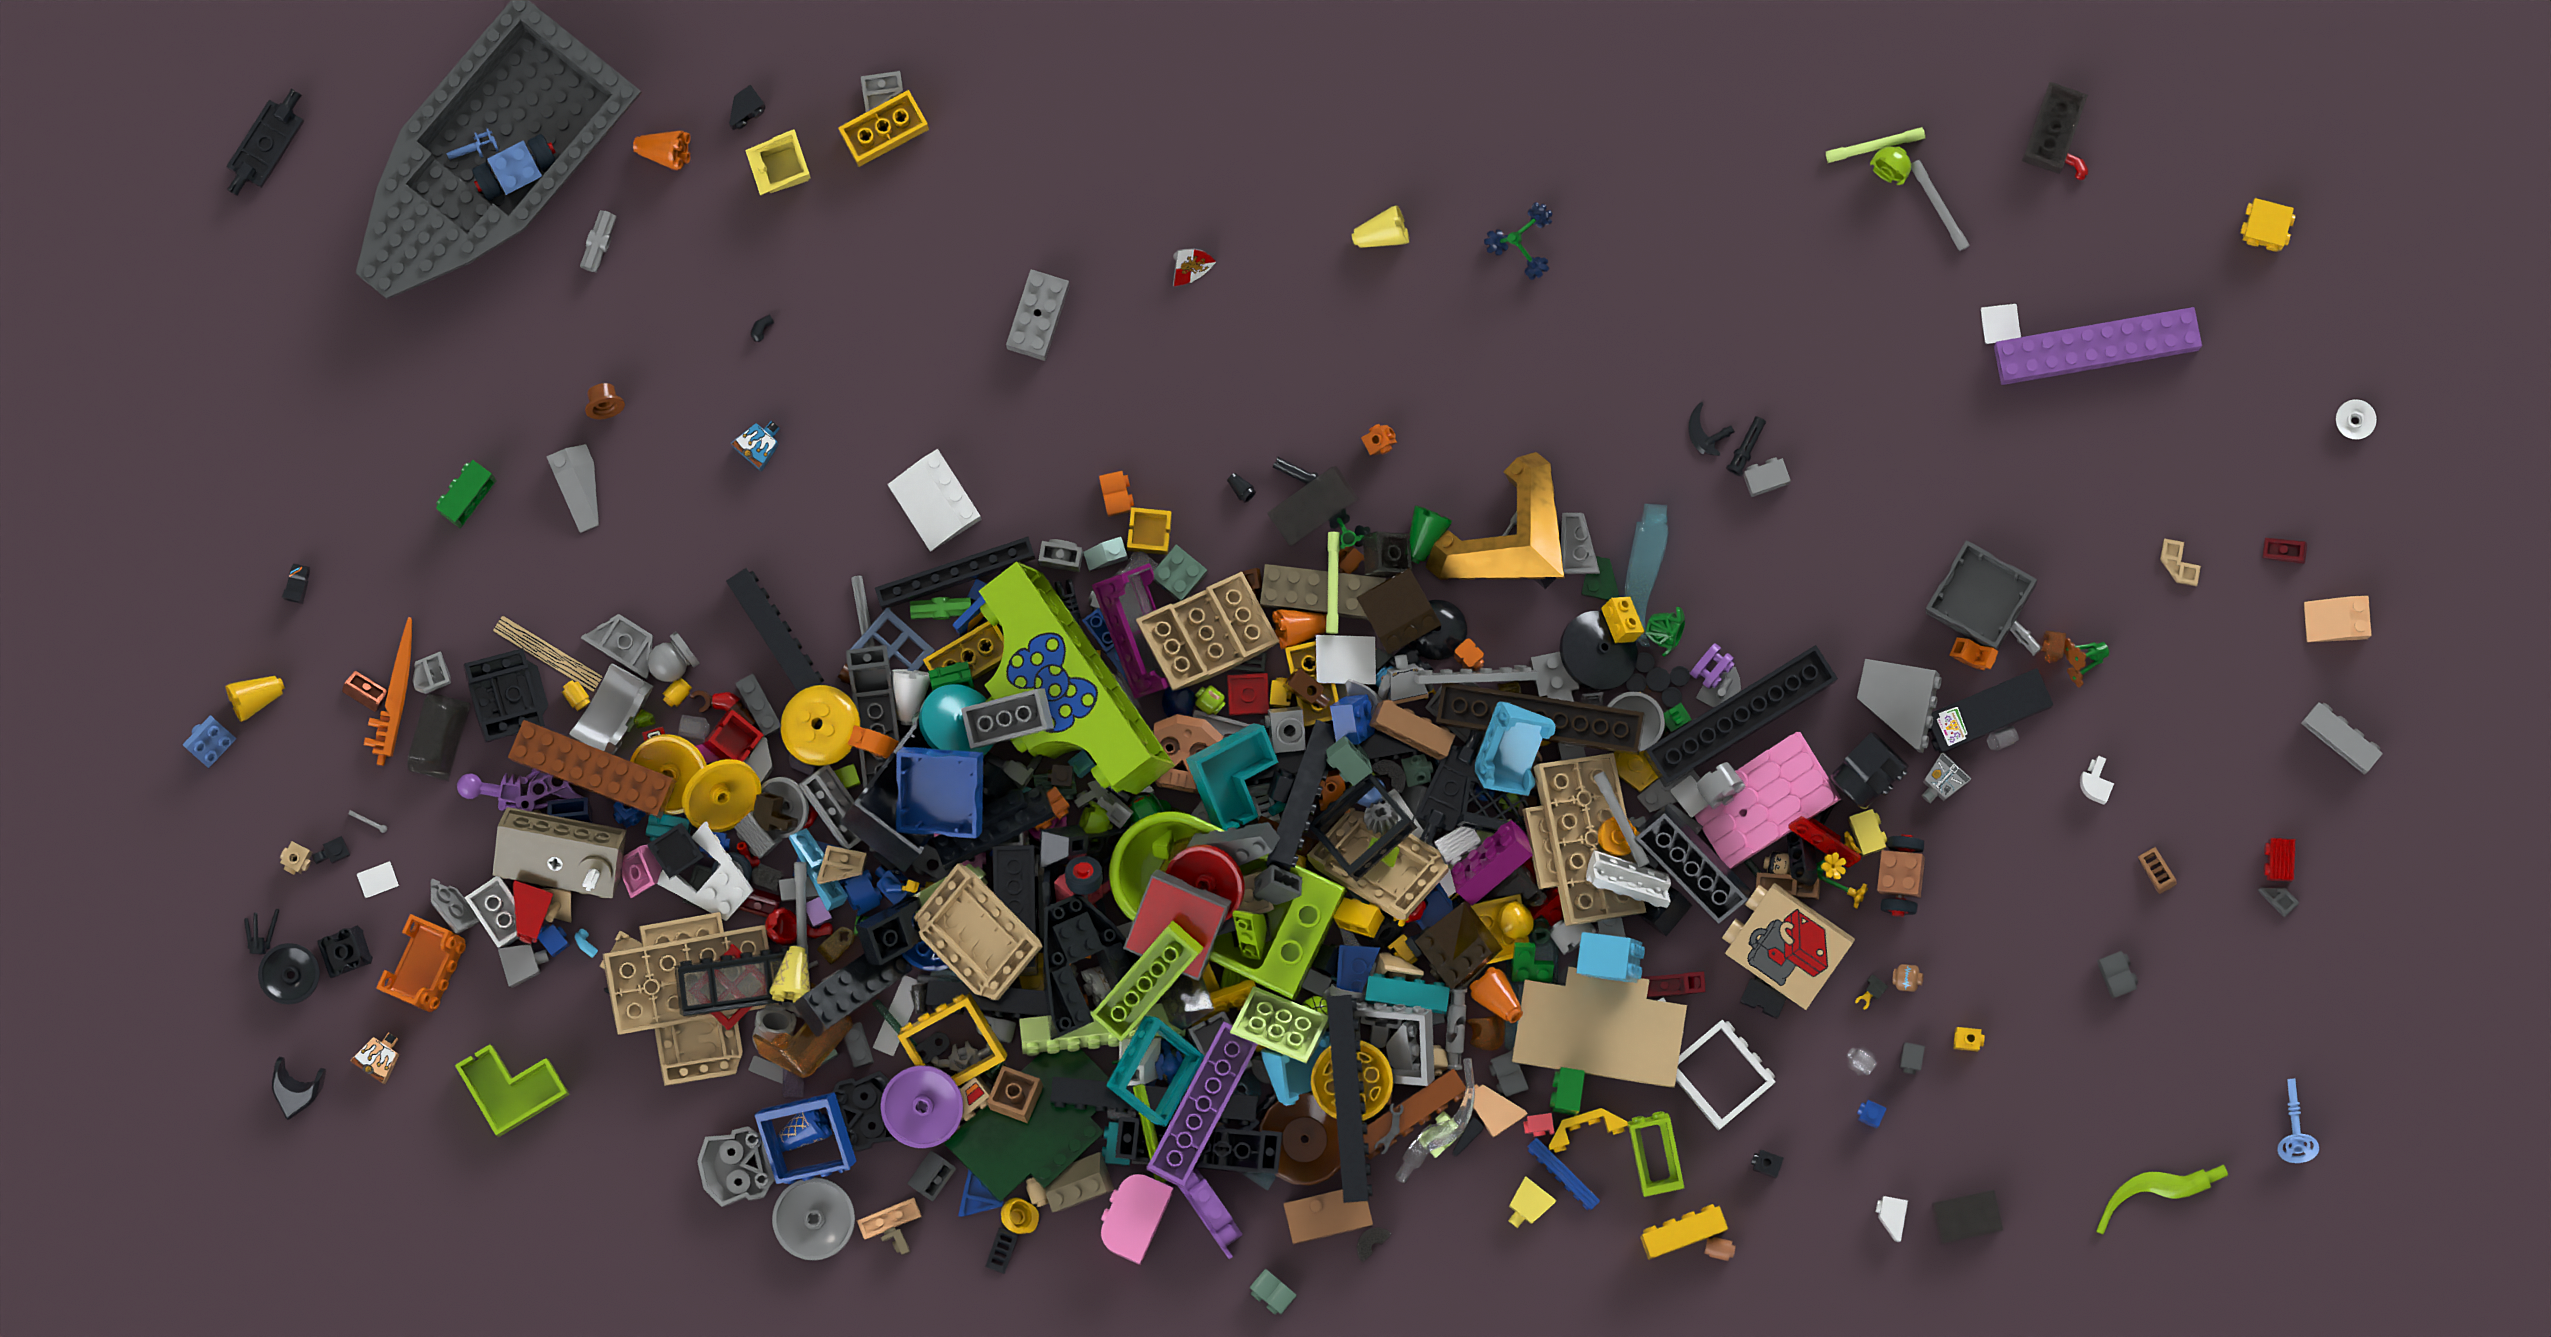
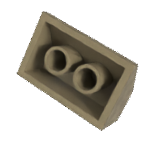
M1102 1152L1073 1162L1046 1187V1196L1052 1213L1066 1210L1114 1191Z

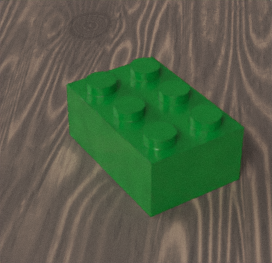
M474 460L470 463L467 462L463 466L460 477L458 479L455 478L448 487L450 490L446 495L443 494L436 503L438 505L436 509L439 513L460 529L497 481L492 473Z
M1560 1067L1559 1071L1555 1072L1552 1087H1556V1091L1552 1092L1549 1107H1553L1552 1112L1577 1116L1581 1103L1585 1076L1584 1070Z

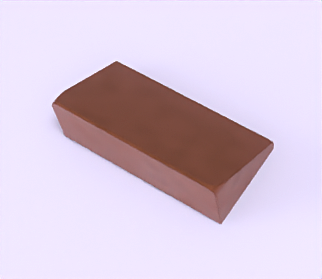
M357 671L351 674L342 689L343 693L374 712L379 709L388 694V690Z

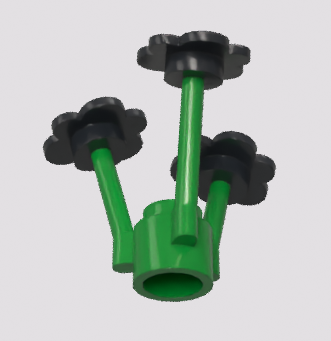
M1334 507L1327 516L1329 526L1332 529L1339 527L1343 531L1340 535V550L1346 546L1350 547L1353 545L1356 547H1368L1375 538L1368 526L1358 525L1355 527V532L1346 529L1345 523L1350 521V516L1346 514L1344 508L1339 510V508Z

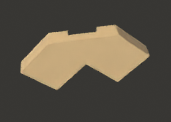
M2164 538L2160 557L2164 566L2176 583L2197 586L2201 566L2181 562L2184 542Z

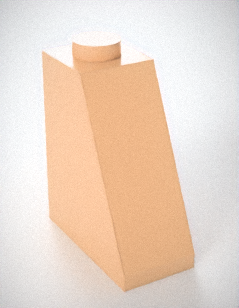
M1476 1084L1467 1090L1469 1094L1466 1095V1099L1493 1138L1527 1116V1112L1485 1085L1479 1087Z

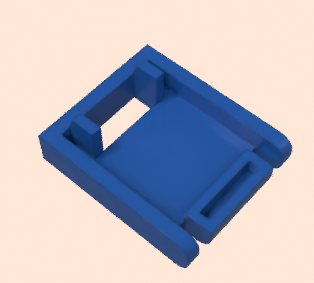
M1439 883L1435 886L1438 890L1435 892L1433 889L1425 897L1429 904L1421 919L1416 920L1422 931L1428 926L1432 927L1456 908Z

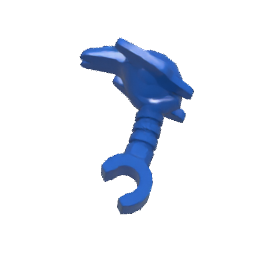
M1161 1039V1054L1158 1061L1155 1062V1068L1158 1078L1162 1080L1163 1074L1167 1075V1082L1170 1085L1184 1058L1179 1051L1176 1052V1057L1172 1055L1170 1044L1165 1039Z

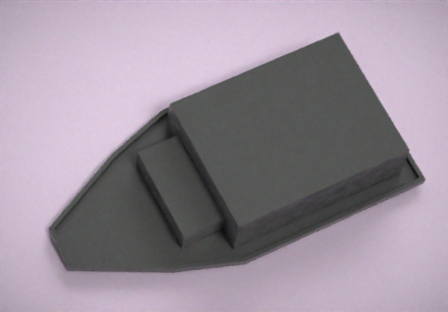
M511 0L401 128L377 186L356 274L388 300L474 262L523 232L642 92L529 0ZM487 128L489 131H492L490 135L494 136L498 152H496L494 144L490 142L482 145L480 148L483 154L482 158L478 150L451 160L448 159L447 152L477 142V139L474 140L475 133L479 135L487 132ZM539 134L544 136L547 143L551 142L556 151L554 154L556 161L546 172H543L537 160L535 161L542 177L507 195L498 180L497 182L503 194L490 201L486 199L482 191H478L474 183L476 178L472 172L473 168L487 162L494 174L487 160L493 155L523 140L530 153L533 154L527 141ZM489 137L480 138V143L489 140Z

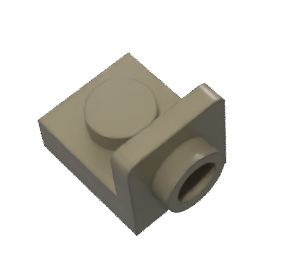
M893 1227L884 1232L885 1236L881 1237L882 1241L885 1242L895 1238V1241L892 1243L897 1253L901 1252L904 1256L911 1252L901 1229L896 1230Z

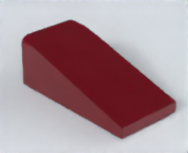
M2265 538L2263 558L2305 564L2307 543L2305 541Z

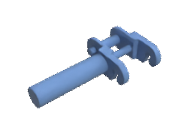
M487 128V132L479 135L475 133L474 140L477 139V142L447 152L448 159L451 160L478 150L482 158L483 154L480 148L482 145L490 142L494 144L496 152H498L494 136L490 135L492 131H489ZM489 137V140L480 143V138Z

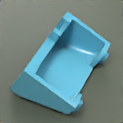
M1498 702L1475 762V773L1483 787L1529 796L1531 789L1535 785V777H1533L1531 772L1533 762L1542 738L1549 739L1554 734V722L1550 718L1513 704Z
M1325 1032L1319 1046L1307 1063L1269 1048L1261 1050L1262 1060L1278 1101L1283 1103V1105H1293L1299 1099L1300 1094L1312 1091V1069L1320 1054L1331 1046L1330 1032Z

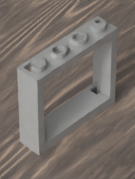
M1365 1001L1357 1003V1011H1354V1019H1358L1359 1032H1356V1040L1361 1041L1360 1016L1419 1021L1421 1071L1391 1068L1393 1083L1428 1086L1435 1080L1432 1009H1424L1421 1006L1410 1008L1403 1004L1386 1006V1003H1375L1374 1005L1367 1004Z

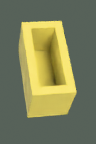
M1873 809L1848 818L1857 846L1862 851L1861 857L1886 848L1888 840L1885 832L1880 831L1879 824H1881L1877 812L1874 813Z

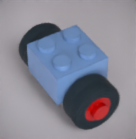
M539 134L527 141L533 154L530 153L523 140L493 155L487 160L494 174L487 162L473 168L472 172L476 178L474 183L478 191H482L486 199L490 201L503 194L497 182L498 180L507 195L542 177L535 161L537 160L543 172H546L556 161L554 156L556 151L551 142L547 143L544 136Z

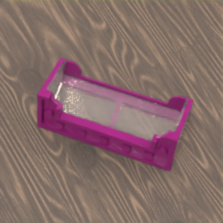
M1150 563L1092 584L1134 699L1170 687L1135 621L1156 610L1147 586L1154 580V573Z

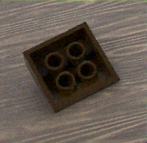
M1410 568L1356 597L1388 655L1441 625Z

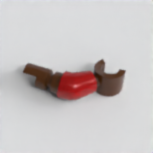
M698 690L690 695L692 699H696L700 695L705 698L706 703L702 708H699V713L708 711L711 706H713V709L726 712L733 709L752 726L756 723L750 716L751 712L747 708H742L741 699L731 692L716 693L711 696L706 691Z

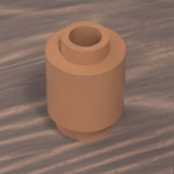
M1713 1237V1239L1708 1238L1704 1254H1708L1712 1258L1728 1261L1729 1257L1733 1258L1736 1246L1732 1245L1731 1240Z

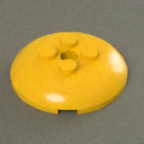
M827 685L811 686L798 692L786 705L781 718L782 740L787 750L799 761L813 766L831 765L843 759L851 751L850 749L853 746L847 743L851 737L854 725L860 727V716L852 699L841 690ZM822 720V727L815 729L816 722Z
M1360 1041L1361 1052H1357L1358 1061H1362L1363 1072L1359 1073V1080L1364 1083V1093H1361V1102L1365 1101L1366 1114H1362L1363 1120H1366L1381 1111L1388 1102L1393 1088V1074L1384 1054L1375 1046ZM1329 1046L1320 1054L1315 1062L1311 1073V1088L1314 1098L1321 1109L1337 1119L1331 1046Z

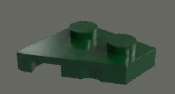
M1596 556L1600 574L1585 575L1581 595L1607 601L1611 598L1619 597L1610 559Z

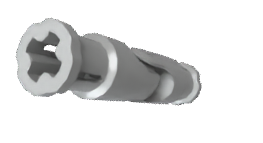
M1462 986L1450 989L1451 1000L1450 1004H1448L1445 1047L1448 1059L1447 1069L1449 1070L1453 1068L1454 1070L1462 1069L1461 1053L1464 1052L1467 1007L1465 1005L1467 988Z

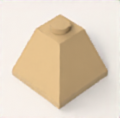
M1379 953L1375 959L1377 965L1374 973L1383 974L1388 979L1398 976L1404 977L1405 981L1413 982L1414 979L1420 980L1424 975V971L1400 957L1392 956L1390 953Z

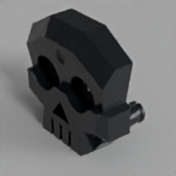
M880 1071L858 1081H855L853 1078L839 1081L832 1093L835 1092L846 1130L855 1152L871 1149L875 1143L898 1141L888 1131L882 1119L881 1099L890 1080ZM867 1093L868 1099L862 1100L861 1094ZM846 1111L856 1114L850 1123H848ZM870 1123L876 1124L874 1130L868 1128Z

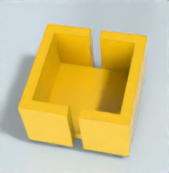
M1131 507L1127 550L1168 555L1172 511Z

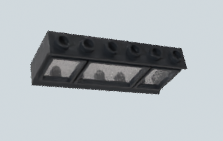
M790 946L781 947L778 952H772V949L760 950V954L752 955V952L740 953V957L732 958V955L720 956V960L713 961L712 957L701 958L698 963H692V960L680 961V965L674 966L680 1015L689 1016L793 1001L788 999L775 1001L772 999L773 995L770 994L772 983Z

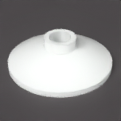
M2357 399L2349 400L2338 409L2336 425L2339 431L2347 438L2363 439L2373 432L2376 426V414L2367 402ZM2357 418L2358 424H2353L2351 419Z

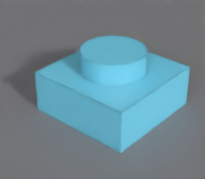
M1081 750L1068 761L1079 778L1085 776L1095 766V763L1085 750Z

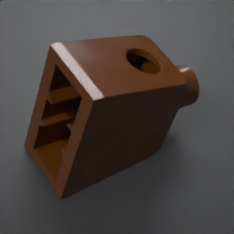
M1300 668L1295 669L1283 684L1284 688L1308 705H1312L1315 702L1324 709L1330 701V698L1322 693L1324 687ZM1308 687L1312 689V695L1307 693Z

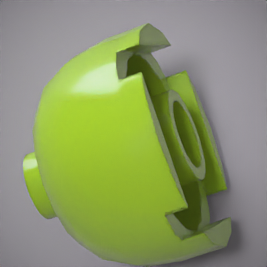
M1884 147L1874 155L1870 162V166L1872 164L1875 166L1873 171L1880 178L1889 183L1892 180L1898 181L1896 185L1904 184L1911 171L1910 159L1906 151L1901 147Z
M1089 801L1088 803L1091 806L1090 808L1085 807L1079 821L1081 828L1087 834L1101 833L1112 829L1113 824L1110 823L1109 817L1106 814L1108 811L1099 806L1098 803ZM1093 839L1090 843L1098 842V839Z

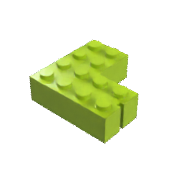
M489 1044L474 1053L479 1058L478 1060L469 1056L455 1065L495 1135L498 1137L570 1095L547 1058L512 1078L494 1046Z

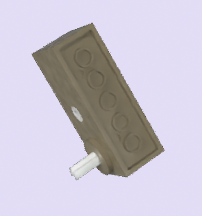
M507 807L498 824L492 875L502 879L519 880L522 883H535L543 887L550 886L566 891H576L580 894L613 898L621 880L627 830Z

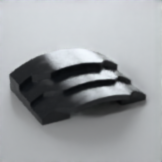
M523 648L464 663L468 688L485 743L518 734L523 720L541 727L545 726L542 716L548 707V701L538 666L526 660Z

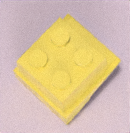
M794 129L745 150L760 196L768 192L773 193L807 182L811 178Z

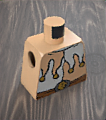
M389 1032L382 1042L373 1037L351 1059V1062L383 1084H386L399 1057V1054L392 1050L398 1038Z

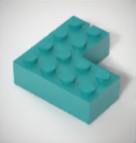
M1253 723L1186 758L1212 825L1227 831L1228 828L1240 827L1239 823L1244 825L1259 817L1245 780L1278 763L1263 725Z

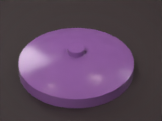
M913 1066L899 1072L887 1084L881 1099V1115L886 1128L899 1142L914 1148H929L943 1143L956 1131L963 1115V1098L956 1082L944 1071L932 1066Z

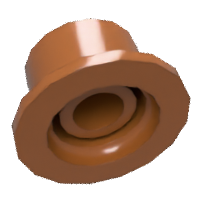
M601 383L588 390L589 403L585 407L588 417L607 419L624 410V400L616 395L615 387L612 384Z

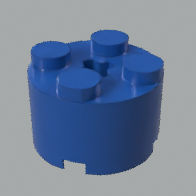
M868 870L863 871L862 875L839 880L840 885H845L846 889L844 891L848 895L847 900L853 911L858 909L857 916L879 906L882 899L879 889L877 887L873 888L871 884L873 879Z

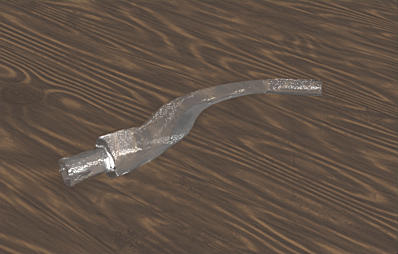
M1471 1058L1463 1059L1466 1091L1458 1112L1448 1121L1428 1126L1413 1140L1402 1157L1404 1160L1402 1166L1395 1175V1178L1401 1183H1406L1415 1168H1420L1429 1152L1457 1139L1467 1126L1475 1099Z

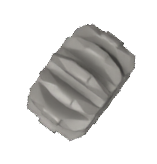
M1378 801L1377 805L1371 803L1370 808L1365 810L1364 823L1368 831L1373 830L1374 835L1380 832L1383 836L1385 831L1388 832L1397 824L1398 814L1389 806L1388 802L1381 804Z

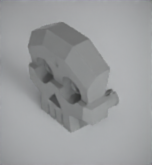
M748 1126L732 1130L731 1135L705 1137L697 1160L704 1190L721 1207L728 1206L745 1198L749 1201L764 1198L775 1178L761 1134ZM731 1148L735 1149L733 1156L728 1155V1151ZM754 1157H756L758 1169L748 1165ZM738 1178L742 1179L740 1186L735 1185V1180Z

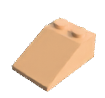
M2350 596L2304 602L2307 642L2364 640L2371 637L2368 596Z

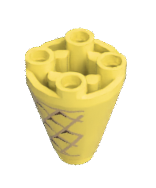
M790 946L789 951L786 952L770 988L773 1000L784 1001L788 999L793 1000L792 1003H795L801 996L810 991L808 960L805 948Z

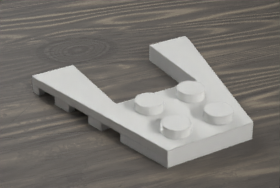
M705 821L691 838L717 860L721 866L698 892L680 875L669 880L663 870L660 873L657 884L710 913L720 912L721 919L727 921L754 890L740 869L736 868L731 856L723 849L720 840L716 834L712 833L708 827L709 824Z

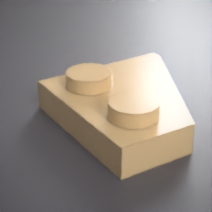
M827 845L817 883L823 884L862 875L867 860V853Z

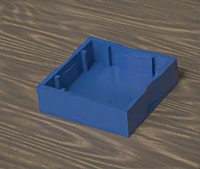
M902 747L897 752L898 800L896 804V832L911 834L937 833L952 837L977 838L982 833L983 752Z

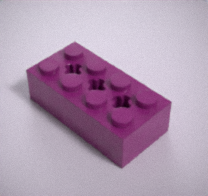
M1512 820L1501 825L1495 834L1487 837L1483 844L1477 849L1472 850L1463 861L1454 865L1451 874L1455 891L1473 906L1533 855L1528 835Z

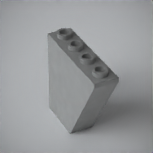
M1865 659L1857 698L1919 753H1924V748H1927L1929 743L1928 729L1933 724L1932 710L1937 705L1936 690L1941 686L1940 674L1936 670Z

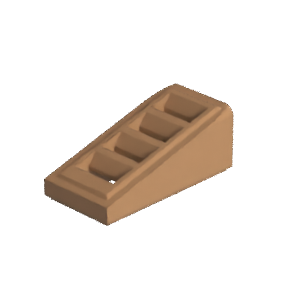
M2156 847L2138 856L2139 861L2159 894L2177 884L2174 875ZM2156 856L2157 859L2148 864L2146 863V860ZM2160 863L2161 866L2151 871V867ZM2163 870H2164V872H2165L2164 874L2158 876L2157 878L2154 876V875H2156V874L2162 872ZM2166 878L2169 879V880H2167V881H2165V882H2163V883H2161V884L2159 883V882L2165 880Z

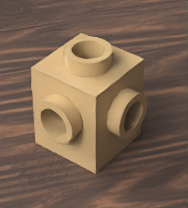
M291 841L289 847L282 851L280 863L285 866L284 870L293 875L295 872L302 874L303 870L306 871L311 863L309 859L313 852Z

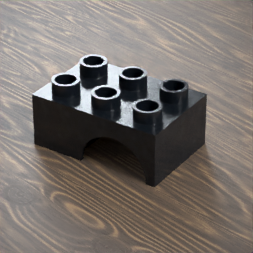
M919 718L839 822L903 872L919 856L926 843L934 834L896 832V804L898 800L897 752L902 747L932 749L922 735Z

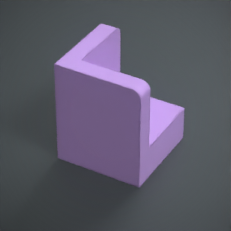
M820 897L806 903V912L814 928L833 920Z

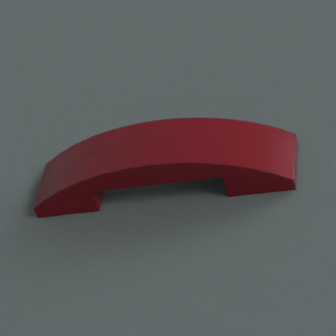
M1704 972L1641 976L1643 979H1649L1647 997L1706 992Z

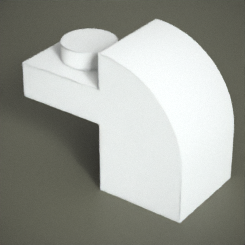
M2098 756L2096 760L2092 759L2088 771L2091 773L2083 771L2081 774L2080 787L2089 799L2104 805L2109 798L2114 783L2099 778L2106 758Z

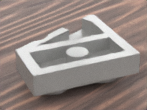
M900 71L861 76L866 112L903 92Z

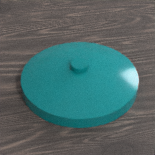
M958 684L944 685L931 692L923 702L919 713L920 729L932 749L983 752V756L987 754L994 744L980 748H970L961 708L984 703L987 699L978 691Z

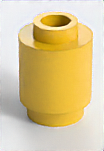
M682 678L675 680L662 693L665 696L663 700L671 708L673 705L678 707L690 694L689 691L692 687Z
M572 680L563 686L564 691L562 694L572 708L580 711L590 704L589 696L579 681L574 683Z

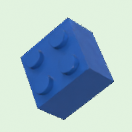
M1368 694L1345 696L1330 706L1336 742L1345 735L1352 744H1360L1374 734L1375 728L1369 726L1372 719V705L1368 699Z

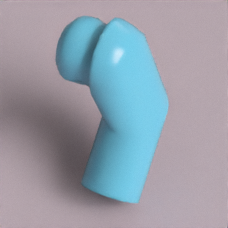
M582 928L575 934V940L579 948L593 958L598 949L585 940L589 933Z

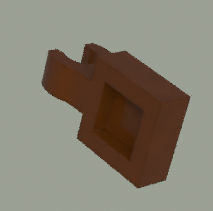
M1254 568L1241 571L1260 604L1261 596L1258 593V589H1262L1260 569Z

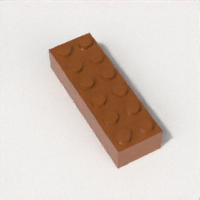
M1454 1068L1401 1103L1403 1105V1112L1399 1120L1400 1132L1392 1139L1389 1147L1397 1142L1396 1138L1400 1135L1406 1137L1415 1130L1413 1127L1418 1123L1422 1126L1430 1121V1115L1433 1113L1440 1114L1449 1107L1447 1104L1452 1100L1454 1103H1457L1466 1096L1464 1092H1466L1467 1088ZM1401 1104L1393 1108V1111L1395 1113L1400 1112ZM1390 1111L1367 1126L1368 1134L1364 1135L1365 1143L1369 1144V1155H1366V1158L1368 1157L1369 1160L1379 1155V1149L1385 1146L1384 1144H1379L1375 1149V1144L1391 1130L1392 1114Z

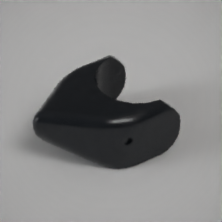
M279 1056L274 1067L272 1091L285 1118L290 1120L312 1104L319 1095L324 1085L326 1069L320 1068L315 1080L312 1082H299L289 1076L288 1071L285 1069V1058Z

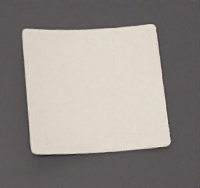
M2017 304L1981 308L1986 344L2021 337Z

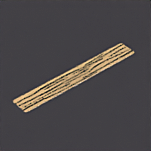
M504 616L500 618L493 630L574 681H579L581 685L591 691L596 689L602 679L600 674Z

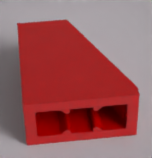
M514 880L513 897L517 937H520V941L531 944V942L536 943L552 902L553 893Z

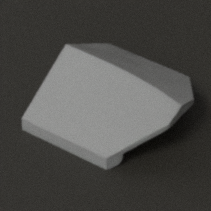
M441 652L415 662L412 681L416 691L426 694L451 684L450 673Z

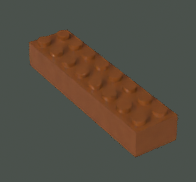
M523 720L508 756L514 762L659 819L664 814L677 782L669 776L526 720Z

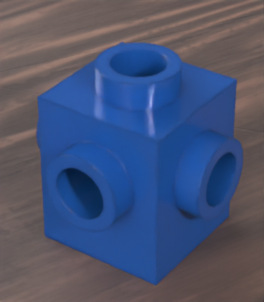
M615 802L613 805L614 819L618 824L622 823L626 828L636 825L646 815L642 811L619 802Z

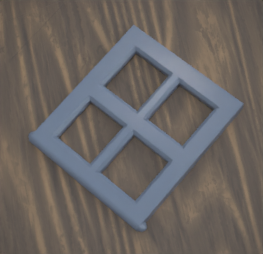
M890 607L882 612L851 647V649L863 648L873 636L880 644L887 645L889 659L894 655L908 668L907 671L918 670L924 663L923 659L935 651L891 612ZM887 619L902 631L891 645L876 633ZM908 638L923 650L912 664L897 651Z

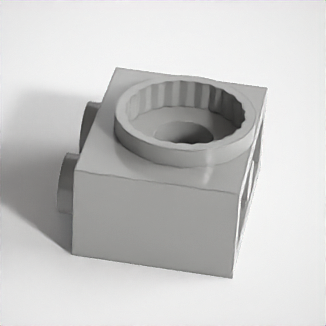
M1050 539L1049 542L1042 541L1038 560L1039 565L1080 573L1083 550L1082 547H1077V544L1058 539Z
M1297 706L1269 709L1268 716H1265L1266 728H1269L1270 735L1268 737L1274 752L1306 750L1302 708ZM1292 725L1294 727L1293 731L1290 734H1285L1284 728Z

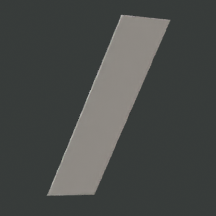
M909 976L902 978L874 1043V1049L894 1056L900 1042L897 1037L901 1031L900 1028L908 1023L925 983L917 982L916 979Z

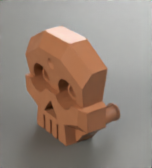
M1179 714L1154 723L1153 734L1175 764L1172 769L1155 781L1158 787L1198 794L1199 792L1186 758L1224 739V736L1205 719ZM1172 746L1174 749L1169 752L1166 750V747ZM1183 764L1186 771L1177 770V768Z

